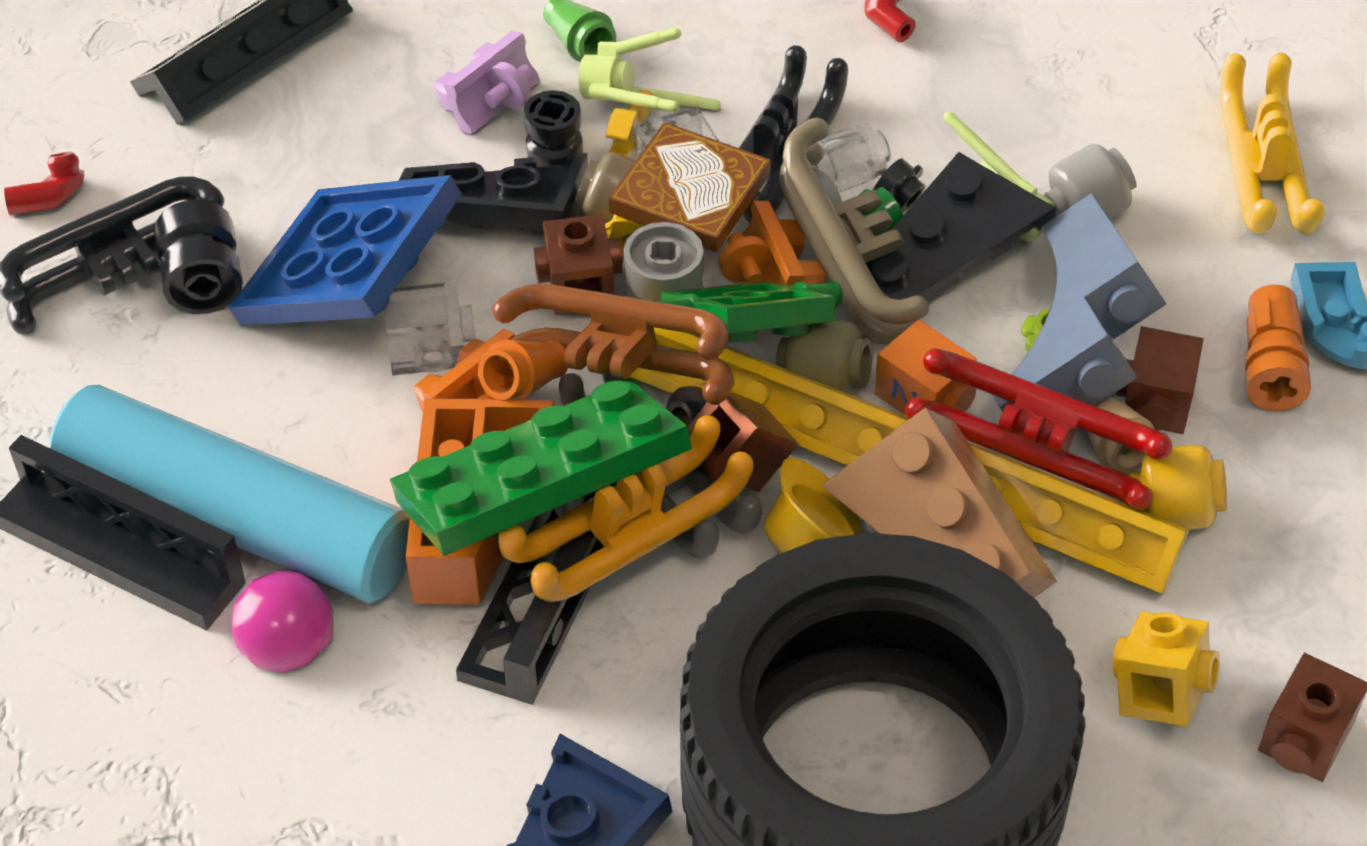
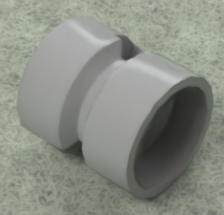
M669 222L651 223L637 229L627 239L623 250L626 276L625 297L648 301L661 300V292L704 288L702 282L704 251L702 242L694 231L681 224Z

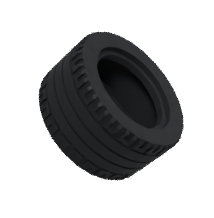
M861 533L819 539L776 555L770 560L763 562L754 571L738 579L737 583L727 589L721 596L720 603L708 611L706 621L700 624L697 629L696 642L690 645L687 652V664L683 667V687L680 694V776L682 805L686 813L687 831L692 836V846H1057L1064 829L1085 730V717L1083 716L1085 695L1081 692L1082 680L1079 672L1074 669L1075 659L1072 651L1066 646L1065 637L1061 631L1055 628L1053 619L1040 606L1038 601L1004 572L961 549L916 536ZM854 682L890 683L922 692L949 707L963 719L980 740L991 767L972 787L943 804L910 813H867L827 802L797 784L776 763L768 751L763 738L782 713L804 697L817 691Z

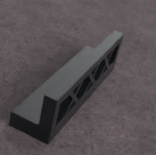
M257 0L131 80L130 83L139 96L155 90L177 124L198 113L352 12L353 9L348 0Z
M20 435L9 447L20 481L0 501L1 530L206 631L246 584L234 535L23 435Z
M617 482L610 484V486H615ZM600 489L582 496L585 497L582 503L595 497V493ZM562 505L536 516L527 534L563 515ZM589 530L561 546L551 564L557 568L559 573L602 549L604 546ZM537 559L526 563L512 562L456 668L457 681L533 705L591 586L577 595L557 602H547L535 595L524 619L516 622L510 606L514 599L533 593L531 575L527 577L526 575L529 570L532 573L534 567L539 563ZM502 621H504L506 626L499 629ZM511 643L503 658L504 672L480 665L487 651Z

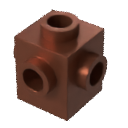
M603 214L543 221L545 246L534 247L538 284L549 282V284L614 295L613 274L623 273L621 248L618 237L607 238ZM554 310L555 315L571 314Z

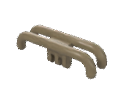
M818 117L809 119L795 127L784 143V162L781 165L779 184L783 197L830 281H837L841 285L843 292L842 304L852 322L861 330L863 336L878 344L888 345L918 319L920 320L929 312L928 301L919 295L901 300L892 299L880 290L866 263L897 250L903 245L904 240L898 230H891L876 237L874 236L888 229L893 223L886 210H881L864 217V215L878 209L882 204L876 191H868L836 205L832 204L812 166L817 165L823 159V148L817 142L827 136L828 125L823 119Z

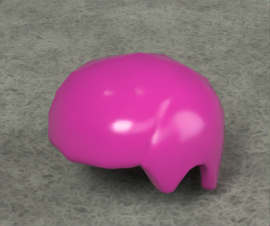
M271 572L253 579L235 601L231 618V629L235 645L239 652L258 669L281 673L295 670L311 663L319 655L320 651L332 642L334 609L328 596L319 584L298 572Z

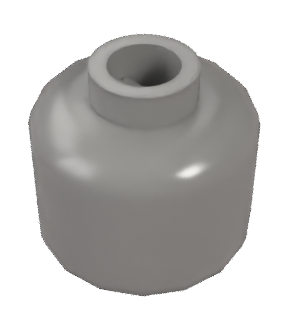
M1093 143L1050 168L1049 185L1051 190L1044 193V197L1055 204L1057 217L1092 193L1110 220L1130 207L1132 202L1131 190L1137 187V183L1130 165L1116 148L1107 150L1103 146Z

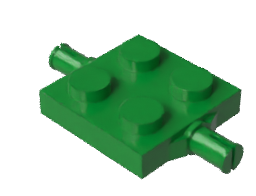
M762 281L661 292V300L652 301L715 313L727 325L729 333L728 342H748L757 339V330L772 329V333L775 335L798 336L809 334L810 324L835 321V307L841 304L843 292L841 285L837 281L818 284L798 282L793 286Z

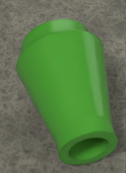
M550 0L546 4L543 12L544 20L553 28L574 60L581 62L584 55H598L599 42H616V32L613 28L612 20L607 14L571 0Z

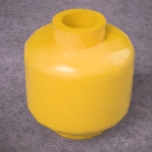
M1203 445L1173 446L1170 456L1163 460H1154L1145 454L1142 460L1141 471L1129 473L1130 477L1145 483L1153 492V502L1149 507L1143 509L1146 513L1186 529L1209 528L1214 524L1217 512L1227 511V484L1223 459L1213 460L1212 454Z

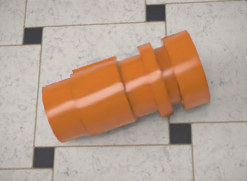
M1274 284L1262 286L1250 295L1248 301L1246 322L1249 351L1245 358L1246 392L1249 400L1260 408L1271 411L1289 410L1301 405L1309 397L1311 390L1309 357L1306 349L1303 347L1302 317L1298 307L1297 296L1290 288Z

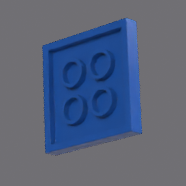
M451 175L318 189L228 308L241 326L278 325L281 323L309 321L323 322L326 320L357 318L369 319L376 317L388 306L391 294L405 274L415 267L419 260V254L431 237L445 224L448 213L462 193Z

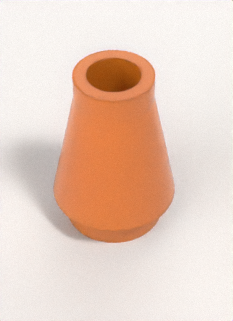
M497 341L490 346L480 359L478 366L480 383L485 392L494 399L524 400L553 379L562 377L567 372L568 368L564 363L566 349L557 341Z

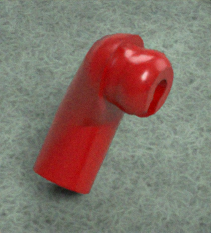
M865 0V16L897 42H904L912 35L916 22L896 6L900 0Z
M73 152L53 154L49 157L47 163L51 175L47 176L42 182L4 187L5 202L9 215L60 207L83 184L85 171L79 169V157Z

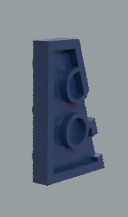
M560 733L551 751L553 762L542 785H535L526 804L529 814L516 842L507 844V846H643L672 814L670 797L667 793Z

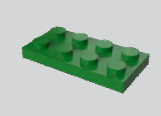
M627 379L603 383L597 386L591 395L565 406L557 405L541 409L532 416L531 420L505 431H491L481 434L471 442V445L443 457L433 456L421 459L409 468V471L389 480L396 502L443 556H446L692 449L687 426L632 380Z

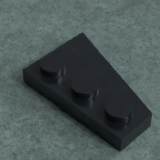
M958 152L891 229L899 231L904 240L903 245L889 254L867 262L866 265L880 290L886 296L901 300L919 295L930 301L959 282V275L987 257L994 260L1012 249L1011 242L1034 227L1038 231L1042 230L1041 227L1056 217V209L1044 200Z
M587 153L567 154V165L537 167L535 157L514 159V166L495 171H485L481 165L475 162L408 167L403 170L398 181L451 175L462 195L448 213L446 222L468 223L473 227L482 229L495 226L526 228L534 233H544L543 221L570 218L575 206L574 201L588 166Z

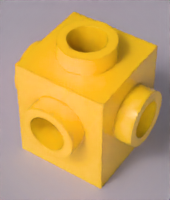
M1141 611L1128 637H1119L1113 654V675L1118 681L1119 715L1189 726L1204 692L1212 693L1215 690L1219 676L1220 655L1218 651L1210 650L1209 621L1183 618L1169 612L1149 613Z

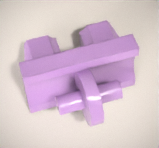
M511 31L495 44L486 42L473 52V58L468 65L457 73L447 72L435 81L434 88L442 108L454 112L461 132L473 134L506 107L512 110H519L531 98L530 88L537 84L540 79L537 71L530 64L526 56V39L523 33Z

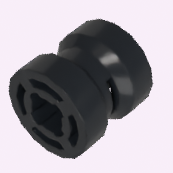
M550 90L532 96L525 103L523 116L525 129L528 132L525 139L526 153L528 158H536L537 167L567 165V154L583 153V140L579 130L582 123L581 108L574 96L563 91Z

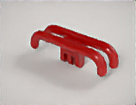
M938 348L926 352L923 364L925 369L931 374L955 380L1014 404H1007L997 425L951 406L930 399L915 397L910 399L905 405V415L908 420L924 408H927L955 421L967 441L1108 495L1128 504L1133 509L1143 510L1151 505L1154 497L1153 492L1145 483L1069 453L1068 450L1076 429L1080 428L1144 453L1154 460H1163L1169 457L1173 450L1172 441L1167 435L959 354Z

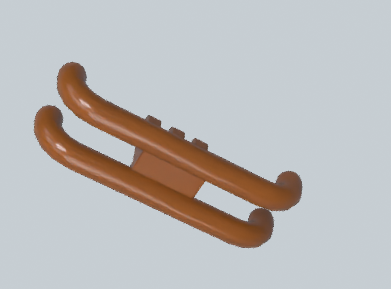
M533 284L514 289L499 298L492 309L493 316L501 323H509L522 313L537 309H551L590 316L591 322L582 332L545 327L526 331L511 339L531 342H559L566 349L564 363L567 368L582 370L587 366L589 372L605 374L610 369L612 376L625 379L637 368L707 381L703 386L702 395L705 401L712 405H719L724 402L734 386L731 368L720 358H717L722 354L729 341V333L726 323L715 313L702 309L553 284ZM654 327L701 336L696 347L698 352L656 345Z

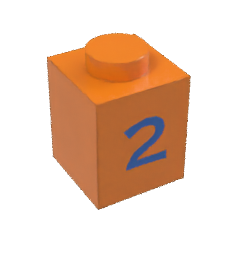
M918 319L878 353L874 394L904 415L905 405L910 399L915 397L930 399L966 412L975 398L976 388L940 375L931 374L925 369L923 359L926 352L934 348L947 350L977 361V358Z

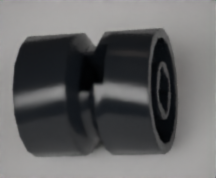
M186 200L173 204L164 210L155 224L157 253L160 259L162 289L167 302L176 309L191 314H209L226 308L241 292L243 284L240 261L236 252L237 243L234 225L229 212L219 204L208 200Z

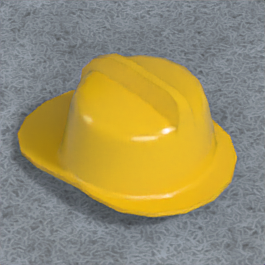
M794 457L783 460L780 468L781 491L764 523V531L767 537L778 549L777 555L819 539L862 533L858 515L821 486L829 480L826 475L803 460Z

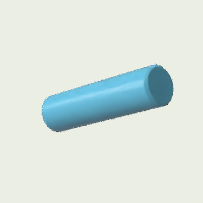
M99 384L88 385L73 394L62 406L55 419L50 435L51 449L234 535L238 549L290 571L301 573L316 582L368 604L377 602L394 590L407 568L406 549L410 517L398 506Z

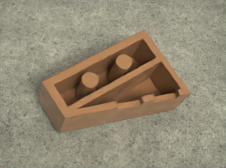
M927 408L921 410L821 485L880 534L916 536L961 549L1004 572L1033 598L1057 582L955 421Z

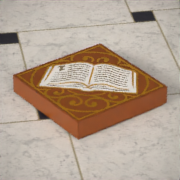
M664 122L609 196V213L644 226L660 222L681 224L694 231L700 238L703 248L717 253L769 177L771 160Z

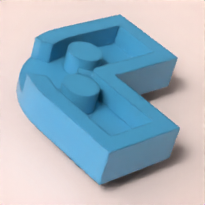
M1356 262L1295 263L1290 280L1293 292L1298 299V307L1302 317V328L1308 340L1321 353L1336 362L1354 368L1367 369V304Z

